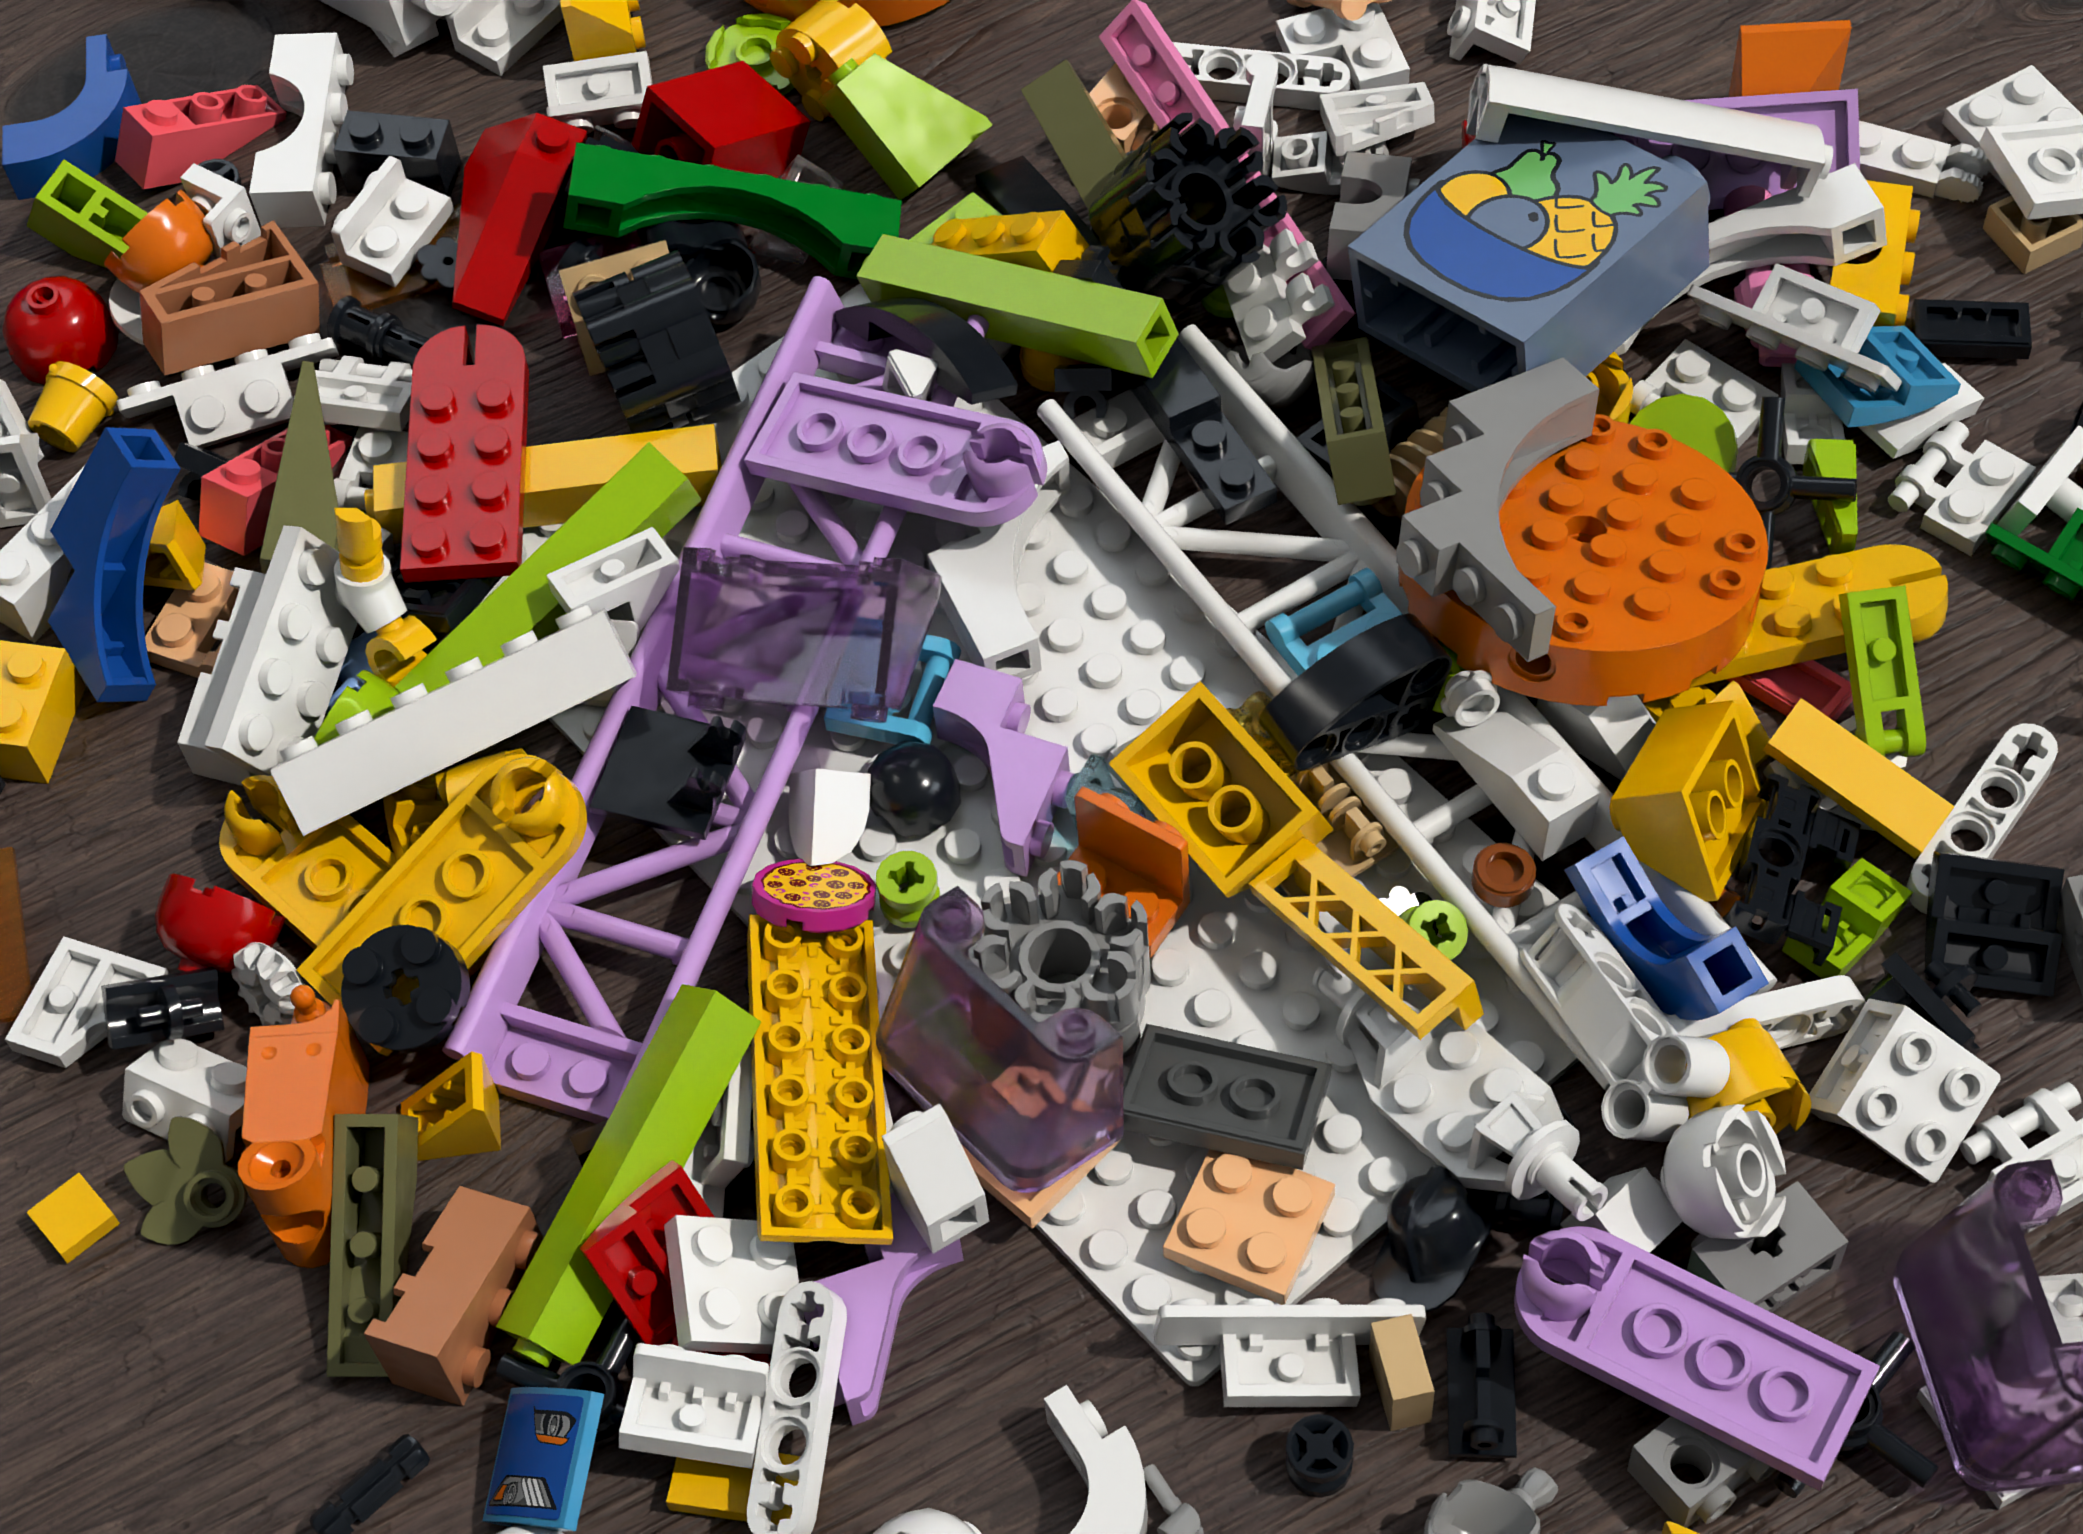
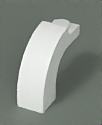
M1067 1385L1045 1397L1044 1404L1047 1423L1081 1474L1089 1491L1083 1515L1069 1534H1147L1148 1510L1144 1471L1137 1447L1127 1427L1123 1426L1108 1435L1106 1426L1093 1404L1088 1399L1079 1404Z

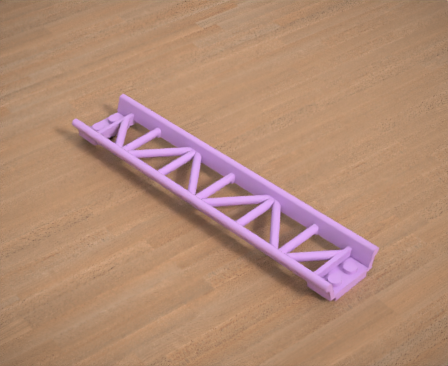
M821 276L812 278L678 557L680 570L647 621L630 657L637 672L636 677L616 686L571 780L580 791L587 810V826L583 841L573 857L494 941L471 988L466 1008L462 1007L454 1024L455 1027L449 1034L442 1049L447 1056L458 1061L471 1051L482 1054L499 1094L596 1124L609 1119L681 985L696 986L906 515L907 511L884 506L864 551H862L820 490L788 483L842 563L739 536L765 480V477L750 474L744 459L793 372L814 376L816 370L821 369L865 380L854 385L885 392L882 384L887 356L890 351L898 349L930 358L895 336L867 342L834 322L835 311L845 307L831 282ZM979 315L969 316L967 323L985 337L989 328V322ZM935 384L931 402L954 407L958 396ZM737 559L830 584L694 631L726 561L733 563ZM838 607L803 686L694 657L709 650ZM680 677L783 705L786 706L787 711L791 712L755 793L737 765H735L725 790L734 806L720 803L712 823L713 826L720 827L721 829L709 832L706 840L692 838L577 878L606 816L591 813L589 806L631 706L656 711L664 695L676 716L709 723ZM728 852L689 939L576 906L582 902ZM562 927L671 959L672 963L677 965L643 1043L626 1038ZM544 947L591 1027L517 1005Z

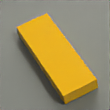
M1802 698L1763 748L1764 752L1914 859L1923 852L1955 807Z

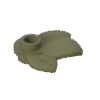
M182 1116L172 1118L168 1131L169 1149L147 1152L135 1157L124 1165V1172L134 1189L147 1202L153 1205L142 1224L141 1235L157 1243L172 1245L187 1242L204 1226L216 1228L233 1222L245 1208L247 1190L238 1176V1172L225 1164V1154L221 1139L211 1128L195 1119ZM212 1183L221 1185L225 1190L226 1198L221 1206L211 1204L207 1198V1189Z

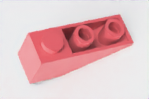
M241 85L235 89L211 93L199 92L193 96L169 100H152L145 104L123 107L115 162L143 190L182 183L180 177L193 163L198 165L206 160L226 158L285 120L287 112L258 85Z
M325 425L331 466L333 468L352 445L353 436L332 428L330 425ZM287 429L201 477L199 535L243 556L263 545Z

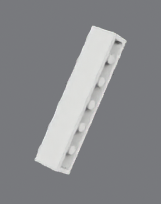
M588 604L583 605L555 619L560 630L540 640L537 639L534 631L531 630L500 645L505 656L483 666L477 656L446 671L445 674L450 683L428 693L423 683L418 684L390 698L395 709L375 719L372 718L369 710L366 709L335 724L339 736L317 745L312 735L279 751L284 762L272 768L270 772L302 835L305 836L636 677L637 672L606 609L604 608L593 614Z

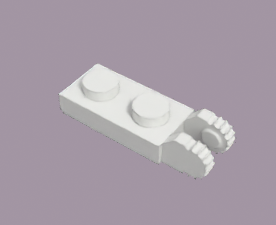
M1859 120L1860 172L1866 180L1913 186L1912 193L1931 198L1935 195L1967 203L1970 201L1974 202L1975 199L1978 200L1983 189V182L1980 179L1983 178V175H1987L1991 167V162L1979 147L1974 148L1972 145L1965 143L1951 147V144Z

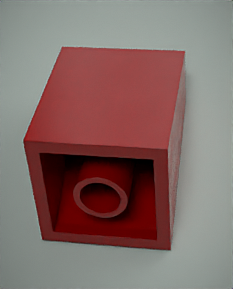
M743 60L647 86L632 145L640 154L661 155L673 160L701 165L711 164L724 169L757 175L767 174L778 178L798 164L811 120Z

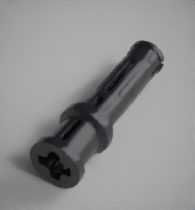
M353 296L341 298L333 307L327 322L328 338L332 337L333 341L338 344L349 342L366 350L370 358L377 361L393 358L399 362L408 363L413 367L418 351L429 340L427 337L404 328L403 323L396 315L390 312H384L381 315L362 307L361 302Z

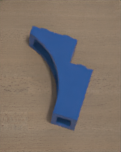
M105 427L50 530L75 571L52 611L48 623L62 646L68 652L72 662L97 702L147 701L156 686L149 662L144 632V576L150 540L157 517L181 468L155 429Z

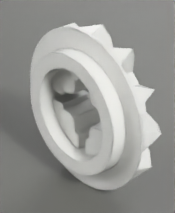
M261 942L249 943L233 955L236 968L232 969L231 972L233 979L240 986L238 995L243 997L248 1003L249 1013H256L260 1017L263 1026L291 1024L295 1006L291 1003L290 994L296 986L305 985L301 975L296 971L297 969L280 952Z

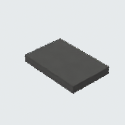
M1146 1024L1114 1111L1113 1128L1303 1170L1330 1082L1332 1064Z

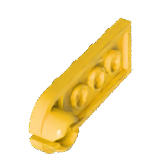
M1896 544L1872 546L1784 567L1767 569L1752 630L1744 646L1735 658L1720 672L1714 674L1708 671L1691 680L1690 687L1846 653L1839 594L1905 585L1913 643L1927 640L1940 630L1946 619L1948 609V581L1946 575H1942V567L1928 553L1914 547Z
M509 755L490 763L469 783L296 971L331 1006L334 1000L340 999L342 1004L341 986L344 978L342 964L346 955L354 948L360 947L367 938L376 932L397 925L423 927L435 932L460 952L467 969H469L563 868L580 847L587 826V810L580 791L559 769L546 760L533 755ZM543 795V798L539 802L538 806H536L531 811L527 812ZM405 974L401 975L397 979V984L392 989L393 997L401 999L403 1005L410 1003V992L419 987L418 979L407 978ZM369 1043L378 1053L385 1056L392 1052V1050Z
M257 775L245 778L241 783L253 808L270 823L264 824L260 819H252L242 799L231 790L227 795L224 805L225 821L219 837L220 851L231 874L240 884L266 907L275 911L276 916L284 917V923L315 950L396 863L395 854L350 814L303 836L273 776ZM493 943L468 969L469 978L483 966Z

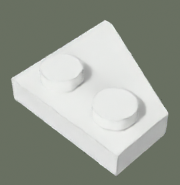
M1425 82L1319 95L1320 115L1336 156H1344L1347 152H1355L1435 123L1434 102Z

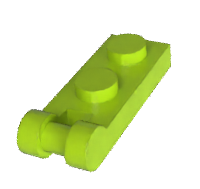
M1906 586L1839 594L1857 728L1854 736L1883 756L1891 753H1899L1904 757L1922 756L1926 750V733ZM1896 710V727L1883 730L1881 712Z

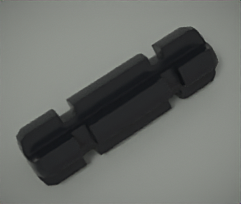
M404 1434L386 1449L389 1455L383 1461L379 1457L374 1459L336 1493L340 1497L337 1502L332 1504L328 1500L311 1515L309 1521L312 1528L317 1534H351L354 1529L350 1525L357 1519L361 1523L366 1521L404 1487L400 1483L404 1477L407 1476L412 1480L429 1464L430 1459L426 1450L411 1435Z

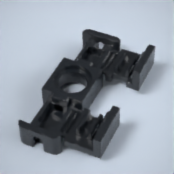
M1770 774L1756 796L1767 800L1763 818L1757 816L1746 835L1735 879L1746 883L1742 901H1735L1725 921L1731 928L1736 926L1739 932L1768 944L1777 943L1783 932L1786 931L1785 936L1812 946L1814 951L1812 963L1822 966L1833 949L1842 907L1828 901L1823 906L1805 899V892L1797 890L1796 894L1792 893L1800 881L1807 852L1813 856L1818 851L1826 853V861H1831L1832 857H1834L1832 879L1838 880L1848 871L1853 863L1861 824L1817 807L1815 812H1811L1820 798L1819 793L1815 789L1803 784L1796 789L1788 786V778L1778 774ZM1759 849H1770L1777 852L1784 858L1787 866L1779 867L1770 864L1761 856ZM1754 916L1762 917V924H1754L1752 922Z

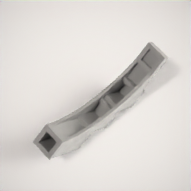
M1563 357L1449 401L1446 426L1443 433L1444 450L1426 457L1423 484L1420 490V505L1423 507L1402 515L1399 544L1396 549V562L1405 575L1413 578L1431 597L1453 589L1464 604L1475 610L1494 629L1497 636L1504 642H1508L1527 662L1548 654L1556 606L1517 570L1504 542L1499 522V511L1514 487L1536 465L1557 451L1592 436L1600 389Z

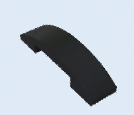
M896 297L835 311L834 322L867 342L895 336L937 361L936 384L971 405L1017 394L1018 384L989 342L964 319L936 303L914 297Z

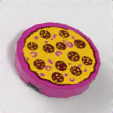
M803 859L781 861L768 865L756 873L752 884V905L760 917L779 927H787V919L803 922L802 930L809 931V933L840 932L859 926L869 918V911L871 909L874 911L876 884L870 875L855 866L837 861L831 864L816 866L807 865Z

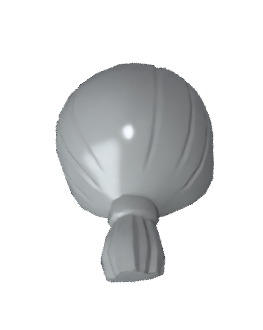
M1209 339L1273 412L1283 411L1295 405L1310 391L1316 380L1313 356L1310 350L1305 348L1302 343L1297 345L1296 354L1288 351L1271 363L1263 352L1253 354L1249 361L1244 345L1236 346L1232 349L1227 348L1219 340Z
M1536 1467L1524 1472L1516 1487L1511 1488L1509 1491L1475 1479L1460 1481L1448 1497L1443 1492L1434 1501L1428 1514L1429 1518L1425 1522L1423 1534H1540V1519L1534 1511L1553 1501L1558 1493V1486L1545 1471Z

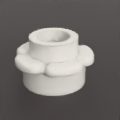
M1465 670L1455 674L1445 686L1444 694L1446 697L1441 701L1443 713L1448 717L1454 716L1455 720L1465 727L1476 726L1488 720L1497 711L1500 704L1497 685L1491 683V674L1483 670Z

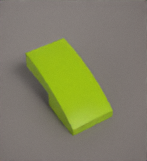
M1861 858L1829 887L1821 904L1823 906L1828 901L1842 907L1833 949L1822 966L1812 963L1814 957L1812 946L1787 937L1782 951L1822 979L1845 975L1894 921L1909 902L1913 892L1864 858Z

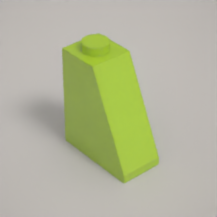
M875 53L860 65L853 58L844 63L827 77L834 87L819 98L821 103L899 200H902L921 187L992 126V123L983 114Z

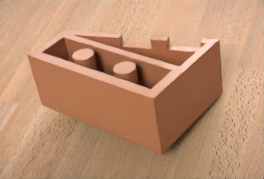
M274 220L261 226V236L240 246V244L233 241L221 248V257L200 268L198 264L193 262L139 291L143 344L164 376L234 358L253 350L288 344L289 341L300 336L313 333L320 334L319 283Z
M463 1186L458 1187L422 1243L423 1250L429 1252L416 1276L402 1273L393 1287L394 1295L401 1297L387 1321L384 1322L373 1318L364 1332V1336L392 1384L464 1407L472 1387L478 1388L483 1383L491 1363V1351L489 1349L498 1331L496 1325L518 1287L525 1270H527L543 1241V1235L530 1207Z

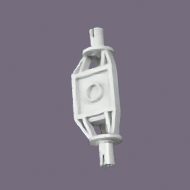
M1328 959L1325 962L1335 971L1333 976L1321 965L1313 976V987L1320 993L1325 994L1342 1009L1336 1025L1337 1039L1349 1050H1352L1376 1110L1437 1165L1446 1168L1451 1176L1458 1180L1465 1188L1510 1192L1518 1200H1529L1547 1190L1568 1208L1579 1221H1585L1594 1215L1585 1205L1587 1200L1600 1210L1607 1199L1608 1188L1601 1182H1597L1573 1161L1580 1142L1579 1131L1567 1120H1564L1552 1088L1478 1024L1473 1023L1468 1029L1464 1030L1447 1016L1419 1040ZM1385 985L1393 992V985ZM1404 985L1403 1002L1417 1014L1431 1003L1425 995L1409 989L1408 985ZM1376 1042L1379 1044L1378 1052L1372 1046ZM1502 1151L1513 1157L1509 1165L1495 1158Z

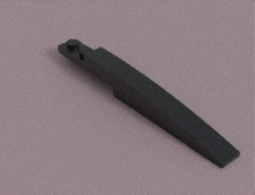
M1023 155L975 175L977 185L994 209L1002 215L1064 210L1089 246L1102 245L1101 241ZM1107 257L1104 261V264L1112 265V263ZM1176 338L1153 378L1116 370V382L1121 389L1125 387L1131 389L1226 525L1277 502L1276 485L1221 410V395L1178 338Z

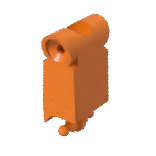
M299 985L290 994L291 1003L295 1006L291 1024L250 1027L242 1140L246 1145V1149L238 1161V1176L284 1258L298 1267L315 1268L330 1262L335 1114H366L370 1064L353 1027L348 1021L340 999L334 1000L331 1007L330 1004L315 998V992L311 987Z

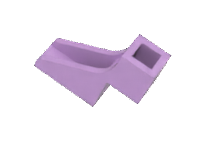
M955 659L933 704L937 738L957 744L970 751L988 769L993 782L1005 866L1012 873L1027 877L1035 857L1044 858L1049 850L1054 833V824L1051 822L1057 808L1065 809L1068 806L1075 789L1076 774L1070 772L1068 747L1024 734L1030 719L1031 707L1025 704L1022 678Z
M894 1193L890 1194L893 1227L892 1245L864 1244L869 1264L814 1281L835 1292L843 1299L847 1308V1323L834 1407L846 1404L852 1426L870 1420L878 1410L899 1313L908 1294L919 1282L935 1271L964 1261L960 1239L933 1254ZM816 1304L814 1311L804 1312L806 1323L810 1326L813 1318L822 1317L824 1308ZM812 1342L814 1348L819 1347V1345Z

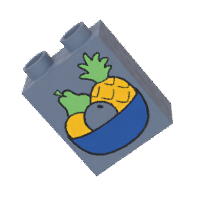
M1508 113L1498 143L1474 139L1348 245L1358 328L1470 392L1477 391L1562 357L1586 377L1709 267L1708 206L1710 204V192L1707 181L1685 159L1674 155L1659 158L1615 136L1613 132Z

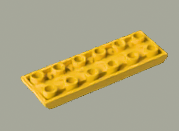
M749 914L747 931L749 1014L761 1021L751 1040L758 1238L760 1241L772 1242L834 1241L845 1244L892 1245L893 1227L889 1169L882 1136L886 1134L873 920H866L859 926L840 932L809 933V931L802 930L803 922L787 919V927H779L760 917V915Z

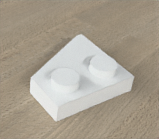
M63 936L8 1032L5 1041L14 1052L67 1068L107 1037L101 986L170 973L167 968Z

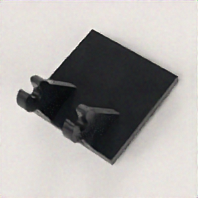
M631 706L589 806L591 813L706 840L746 740L747 730L745 726L738 720H733L731 727L727 728L724 726L720 716H714L709 724Z

